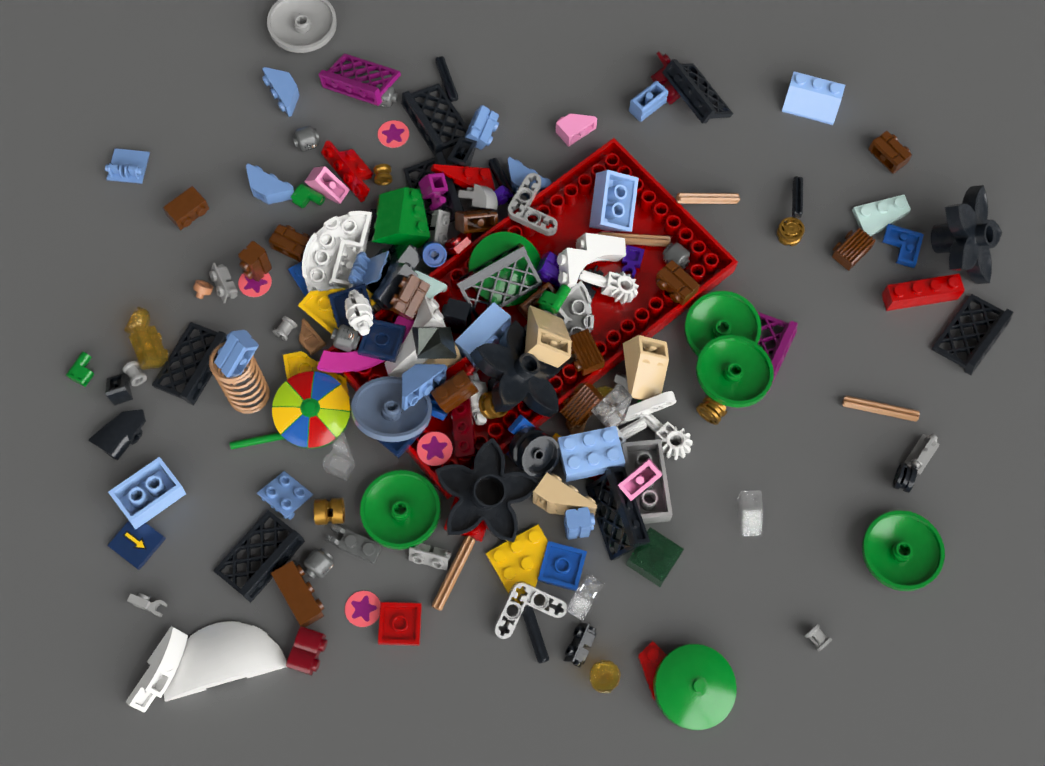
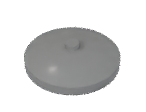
M278 0L268 13L267 27L272 40L282 49L295 53H307L323 47L331 40L336 31L337 19L335 10L328 0Z

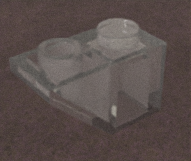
M618 384L591 412L606 428L617 427L626 417L632 395Z
M341 432L339 438L336 437L334 439L333 449L330 454L324 457L322 464L326 473L347 481L355 467V462L346 435Z
M761 490L741 491L737 498L741 536H761L763 522Z
M587 574L575 591L566 611L584 621L605 584L598 578Z

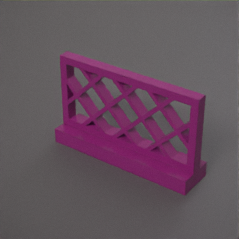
M344 53L328 71L321 70L318 75L323 88L379 106L382 103L381 96L401 76V73L398 70ZM345 61H350V62H352V63H348V64L342 65ZM365 66L364 68L355 69V67ZM351 68L354 69V70H352V71L343 72V70H347V69H351ZM374 70L380 71V72H376V73L369 74L370 71H374ZM363 73H367V74H368V75H364V76L357 77V75H359V74H363ZM392 75L391 77L383 78V76ZM382 78L381 80L371 81V79ZM377 84H383L380 89L375 87Z
M758 312L760 319L765 320L766 325L761 326V331L769 329L772 335L764 339L760 336L758 345H762L772 362L774 382L797 333L798 323L794 321L788 323ZM777 325L784 327L783 331L778 334H774L771 328ZM774 339L776 346L767 350L764 343Z

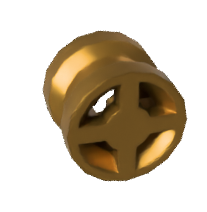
M379 164L373 168L376 175L374 180L377 185L384 186L392 183L390 165Z

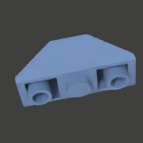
M267 67L262 68L264 73L262 79L266 86L271 87L270 92L273 98L279 100L278 105L281 111H285L288 117L292 116L299 98V91L295 81L289 72Z
M511 157L507 159L510 184L516 193L528 174L538 173L533 169L525 167L519 160H514ZM540 176L541 187L538 193L552 184V181ZM533 180V182H530V187H529V189H531V186L533 185V183H536V180ZM523 193V194H522V195L526 196L527 199L530 198V196H529L528 194H526V193Z
M247 163L248 179L254 197L268 205L292 200L291 196L294 193V189L290 183L282 182L275 175L264 172L259 166Z
M415 364L402 374V409L405 411L410 406H414L418 400L425 395H429L438 385L443 384L447 379V366L444 364Z

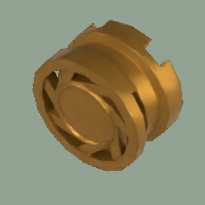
M794 217L783 219L777 230L778 241L785 246L797 245L804 234V224Z
M492 391L485 392L480 396L479 409L485 418L494 419L507 414L508 411L495 412L492 403Z
M708 395L704 397L703 403H700L696 408L703 419L714 425H718L721 417H724L727 413L725 405L714 401Z

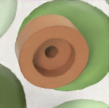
M196 280L193 289L197 291L196 297L199 299H203L204 295H211L214 288L210 283L203 280Z

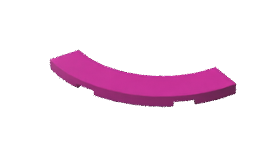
M397 316L394 324L406 326L403 343L415 320H407L402 316ZM324 350L317 369L331 373L358 372L374 367L385 360L358 355L357 351L337 353Z

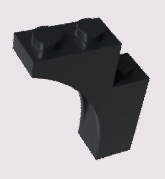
M392 245L388 250L391 254L389 268L379 287L371 296V299L383 310L391 311L392 304L389 302L394 293L398 294L401 289L398 285L403 277H407L410 274L418 276L413 270L422 259V256L413 245Z

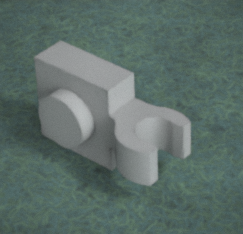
M138 593L137 596L130 594L127 600L130 604L152 612L157 617H162L163 614L157 612V608L160 605L167 607V603L163 600L150 602V597Z

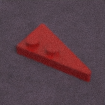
M433 164L431 167V171L436 174L444 173V175L454 179L453 183L465 189L467 187L474 188V184L489 187L495 191L490 168Z

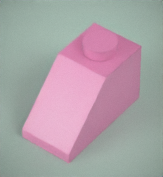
M570 113L565 117H561L556 122V133L569 147L596 129L597 118L595 116Z
M325 166L313 168L304 181L313 190L338 204L342 203L350 191Z
M648 458L620 482L618 486L632 501L660 478L662 472Z

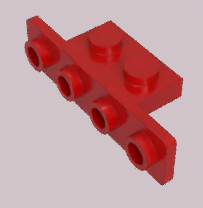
M330 140L326 141L321 154L358 200L364 202L370 189L363 180L371 179L373 172L354 149L339 152Z

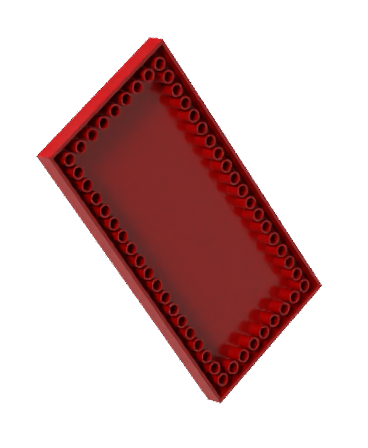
M615 138L611 139L535 196L530 207L556 219L558 228L554 235H544L513 221L507 216L469 244L459 254L454 255L428 275L448 286L447 291H442L434 296V299L440 305V312H442L443 305L448 303L449 298L466 302L454 280L468 273L470 255L482 239L497 232H512L530 241L538 251L540 258L549 251L558 256L566 248L576 249L577 239L583 234H596L604 231L589 227L596 173L611 170L639 178L632 232H611L670 236V244L680 243L690 252L688 259L690 263L683 270L700 284L699 290L684 305H681L679 302L675 303L670 298V294L666 290H661L655 281L657 273L667 265L663 261L664 255L662 254L666 247L630 245L645 249L640 269L635 268V284L639 285L637 296L631 302H625L621 305L619 300L614 302L615 298L601 294L602 287L599 286L596 289L591 286L596 293L591 302L594 325L590 333L605 364L603 368L582 376L580 371H576L572 362L565 365L558 374L551 378L549 382L556 391L559 410L563 407V401L576 393L574 390L579 384L591 383L593 385L625 359L624 342L637 335L652 338L691 307L700 297L706 295L735 271L738 263ZM519 208L515 210L513 213L516 214V212H519ZM531 215L527 218L530 222H536L538 220V218L534 215ZM549 224L546 228L549 229L552 227V224ZM622 258L618 262H593L587 264L583 270L591 269L598 265L596 271H602L605 277L609 271L619 274L625 265L622 264ZM630 271L625 272V275L630 274L631 277L632 273ZM542 281L543 284L539 286L538 289L542 287L546 282ZM473 287L465 290L468 297H476L477 293ZM477 302L475 310L478 315L485 311L487 304ZM519 305L502 307L511 316V324L515 320L523 327L527 324L526 319L516 308ZM383 309L375 314L376 320L395 323L397 316H400L393 311ZM473 313L471 324L476 320ZM452 332L453 340L455 341L461 334ZM360 333L358 334V335L361 336L360 341H359V343H358V346H357L356 350H352L351 352L357 351L358 348H359L360 342H361L362 337H363ZM331 346L329 349L326 350L337 353L345 352L343 350L335 348L334 346ZM386 361L362 371L340 373L346 378V381L355 392L362 385L373 379L389 376L384 364ZM479 369L476 373L479 376L480 382H485L487 386L490 376H487ZM521 401L517 406L509 410L503 417L487 419L486 424L482 426L477 425L474 416H472L476 453L483 444L493 438L505 455L509 451L512 438L515 436L508 428L520 414L537 428L551 417L534 412L524 401ZM451 411L444 421L431 416L425 431L406 450L447 500L452 496L443 490L439 484L435 469L446 465L458 464L473 470L475 455L463 458L456 457L455 442L452 435L453 421L451 419ZM440 432L451 440L453 446L452 454L445 463L431 466L419 458L417 445L419 440L427 433Z

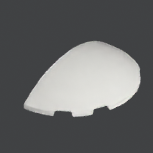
M351 211L340 217L334 216L324 222V226L317 233H313L306 245L302 259V274L305 278L308 292L352 288L353 284L349 283L348 277L357 254L366 251L372 212Z
M227 621L206 626L187 639L179 666L164 692V701L207 690L206 688L241 678H251L286 668V658L279 645L266 632L254 625Z

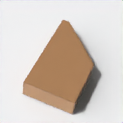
M305 318L302 319L299 343L312 356L326 346V343Z

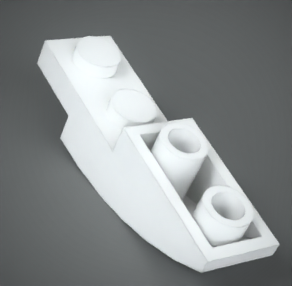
M172 626L169 628L148 659L149 668L126 700L129 706L145 713L156 696L162 697L183 656L188 638L187 634Z

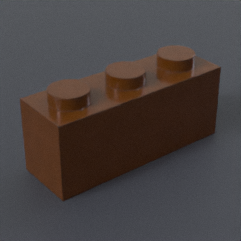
M290 561L271 573L300 626L306 628L324 617L322 610L325 608L319 598L314 599L312 593L315 590L309 581L305 583L302 577L305 573L300 564L296 566L293 561Z

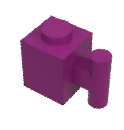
M444 173L428 174L419 181L422 198L432 199V204H430L431 210H436L446 202V198L442 196L448 191Z

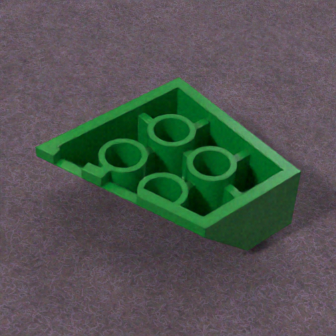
M403 187L378 196L377 219L374 223L375 233L372 237V242L392 245H413L420 248L430 238L421 190Z

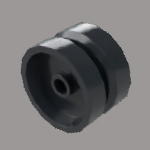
M531 426L518 431L512 438L509 445V456L511 461L528 475L542 477L546 473H550L558 464L560 447L558 442L537 427Z

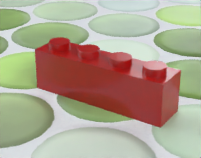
M960 274L890 284L886 286L881 295L886 311L958 300L965 291Z

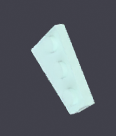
M905 195L856 206L852 209L858 226L870 236L881 232L888 224L895 223L911 211Z

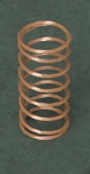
M225 342L219 344L210 355L209 367L230 405L236 411L243 414H252L260 411L270 398V389L254 355L247 364V369H244L241 375L230 378L224 377L221 369L214 363L217 351L224 346ZM247 378H251V379H250L248 382H246L245 384H242V385H239V386H235L237 383L243 382V381H245ZM256 379L254 385H252L249 389L243 391H233V389H241L247 387ZM260 382L257 390L253 392L251 395L245 397L235 396L251 392L253 389L257 387L258 383ZM261 388H262V391H261L260 395H259L257 398H255L254 400H251V401H248V402H240V401H237V400H247V399L253 398L255 395H257V394L260 392V390H261ZM264 393H265L264 398H263L262 401L259 402L257 405L252 406V407H242V406H240V405H246V406H248V405H251V404L256 403L258 400H260V399L263 397V395H264Z

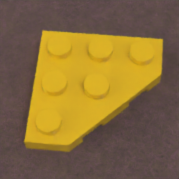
M345 288L329 289L328 291H310L298 306L332 334L334 328L338 329L328 295L345 290ZM367 290L371 305L373 307L376 304L371 299V296L373 294L369 290Z
M302 351L283 355L287 380L302 372H322L335 378L344 387L349 397L345 377L340 374L318 370L319 361H315Z
M539 525L516 536L513 543L507 541L486 553L508 594L512 586L519 581L536 587L548 543ZM522 586L521 589H516L518 596L516 599L512 597L511 600H514L519 604L522 603V601H519L518 599L521 594L525 595L526 591L524 590V586Z

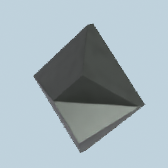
M412 327L417 359L457 358L451 327Z

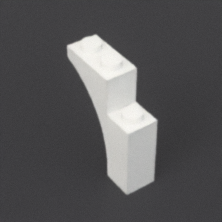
M591 233L583 234L577 239L576 249L566 248L558 254V280L560 286L561 284L567 285L569 288L575 286L580 273L587 264L597 261L618 262L625 257V238Z
M424 297L412 327H446L443 320L444 316L439 310L440 305L435 299ZM412 328L400 347L396 362L386 361L384 363L389 376L402 377V374L415 364H423L428 360L417 359Z

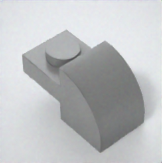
M474 184V188L467 187L466 191L459 190L458 197L472 200V206L497 210V196L491 188Z

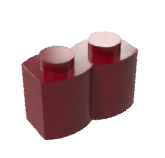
M300 626L286 667L312 676L313 671L317 672L320 660L318 657L320 652H324L328 642L325 639L326 635Z

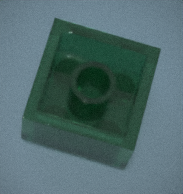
M650 527L647 531L650 542L646 545H640L634 550L628 559L627 566L661 587L684 549Z

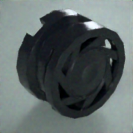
M901 462L893 479V488H902L904 492L909 493L915 483L918 467L913 465L909 467L906 463Z

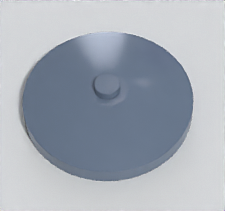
M388 376L373 379L362 385L352 399L351 413L355 425L367 436L385 442H400L419 435L428 426L432 414V403L429 395H425L414 406H410L404 411L402 409V377Z

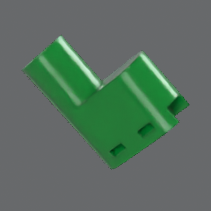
M301 183L292 194L291 199H293L292 202L297 206L305 208L310 200L321 206L325 201V196Z
M561 284L556 294L544 291L537 302L540 304L539 308L557 314L571 289L567 285Z
M81 352L67 372L66 377L86 387L94 376L91 370L85 368L92 357L85 352Z

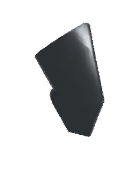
M143 409L121 412L89 438L88 441L118 461L129 445L137 443L142 436L143 431L141 427L146 422Z

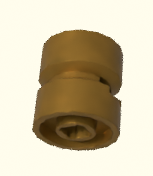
M331 498L330 501H327V499H314L315 525H326L329 521L332 524L344 523V499ZM329 508H333V514H330Z

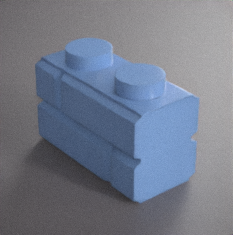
M655 81L651 86H648L630 100L629 112L639 122H642L666 103L667 89L658 81Z
M480 105L473 115L465 138L477 141L476 148L480 150L485 146H489L493 140L491 134L496 131L499 122H497L499 114Z
M247 330L231 331L226 336L227 341L224 346L217 352L218 356L214 363L219 369H222V373L228 378L237 377L243 373L259 346L251 338L252 336Z
M588 507L578 508V510H566L564 517L566 538L570 540L577 539V536L579 538L589 537L590 531L594 530V513H590Z

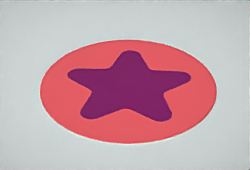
M392 120L385 122L378 130L379 141L389 148L400 147L409 138L408 127L400 121Z
M242 273L238 281L240 291L249 297L264 295L272 284L269 273L264 274V277L259 282L254 279L249 280Z
M440 432L425 434L417 445L419 458L431 466L445 463L450 458L453 450L451 440Z
M356 592L346 602L345 615L349 622L355 626H370L380 616V600L372 592Z

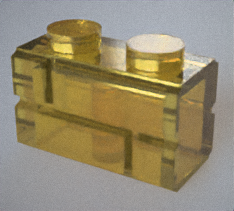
M155 326L134 328L129 339L141 369L163 367L168 359V351L163 348L161 334L157 333Z

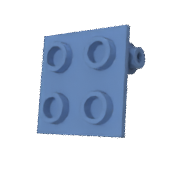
M115 148L111 163L105 166V171L108 172L107 180L142 184L150 152Z
M389 251L372 258H368L365 252L357 254L348 277L349 283L353 284L352 287L364 283L368 285L377 282L382 276L381 273L387 262L386 259Z
M285 471L257 492L262 497V501H266L270 504L271 508H275L276 512L279 511L285 519L288 518L289 520L294 517L295 513L293 512L313 496L309 490Z

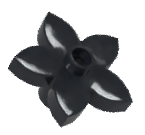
M984 185L971 186L966 191L962 204L945 207L947 223L933 226L931 230V245L937 254L950 253L949 270H967L968 275L976 284L990 283L992 274V260L989 249L997 246L1002 231L994 220L987 219L988 200Z
M516 320L502 333L499 344H483L469 354L475 365L487 376H490L487 387L488 391H492V403L495 412L509 411L521 401H524L531 410L543 416L552 417L559 411L558 397L549 380L559 373L563 364L557 368L539 361L530 353H525L526 330Z
M493 438L483 444L476 453L473 461V470L458 464L446 465L435 469L437 480L443 490L449 495L459 498V501L455 503L448 514L447 535L468 533L483 521L487 530L493 536L513 543L518 531V520L511 504L520 503L528 499L540 481L524 472L505 474V457L501 447Z

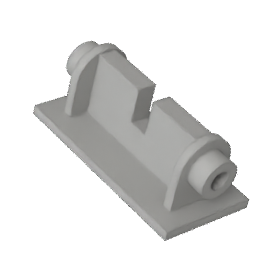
M440 209L434 210L430 227H435V230H430L428 242L437 241L445 247L450 223L449 212Z
M213 263L209 272L210 280L215 283L217 295L221 297L223 303H226L227 297L231 299L236 298L238 291L233 281L226 282L231 280L227 267L223 264L216 266Z
M922 434L904 462L909 467L912 465L918 467L917 473L919 475L940 445L937 443V436L934 434H930V436Z
M422 543L409 548V561L432 566L436 569H448V561H450L452 553L448 552L447 549L434 547L432 553L429 552L431 546Z

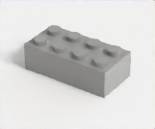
M661 439L622 443L621 447L625 459L624 468L627 476L648 458L662 472L660 478L635 497L644 524L669 522L673 514Z

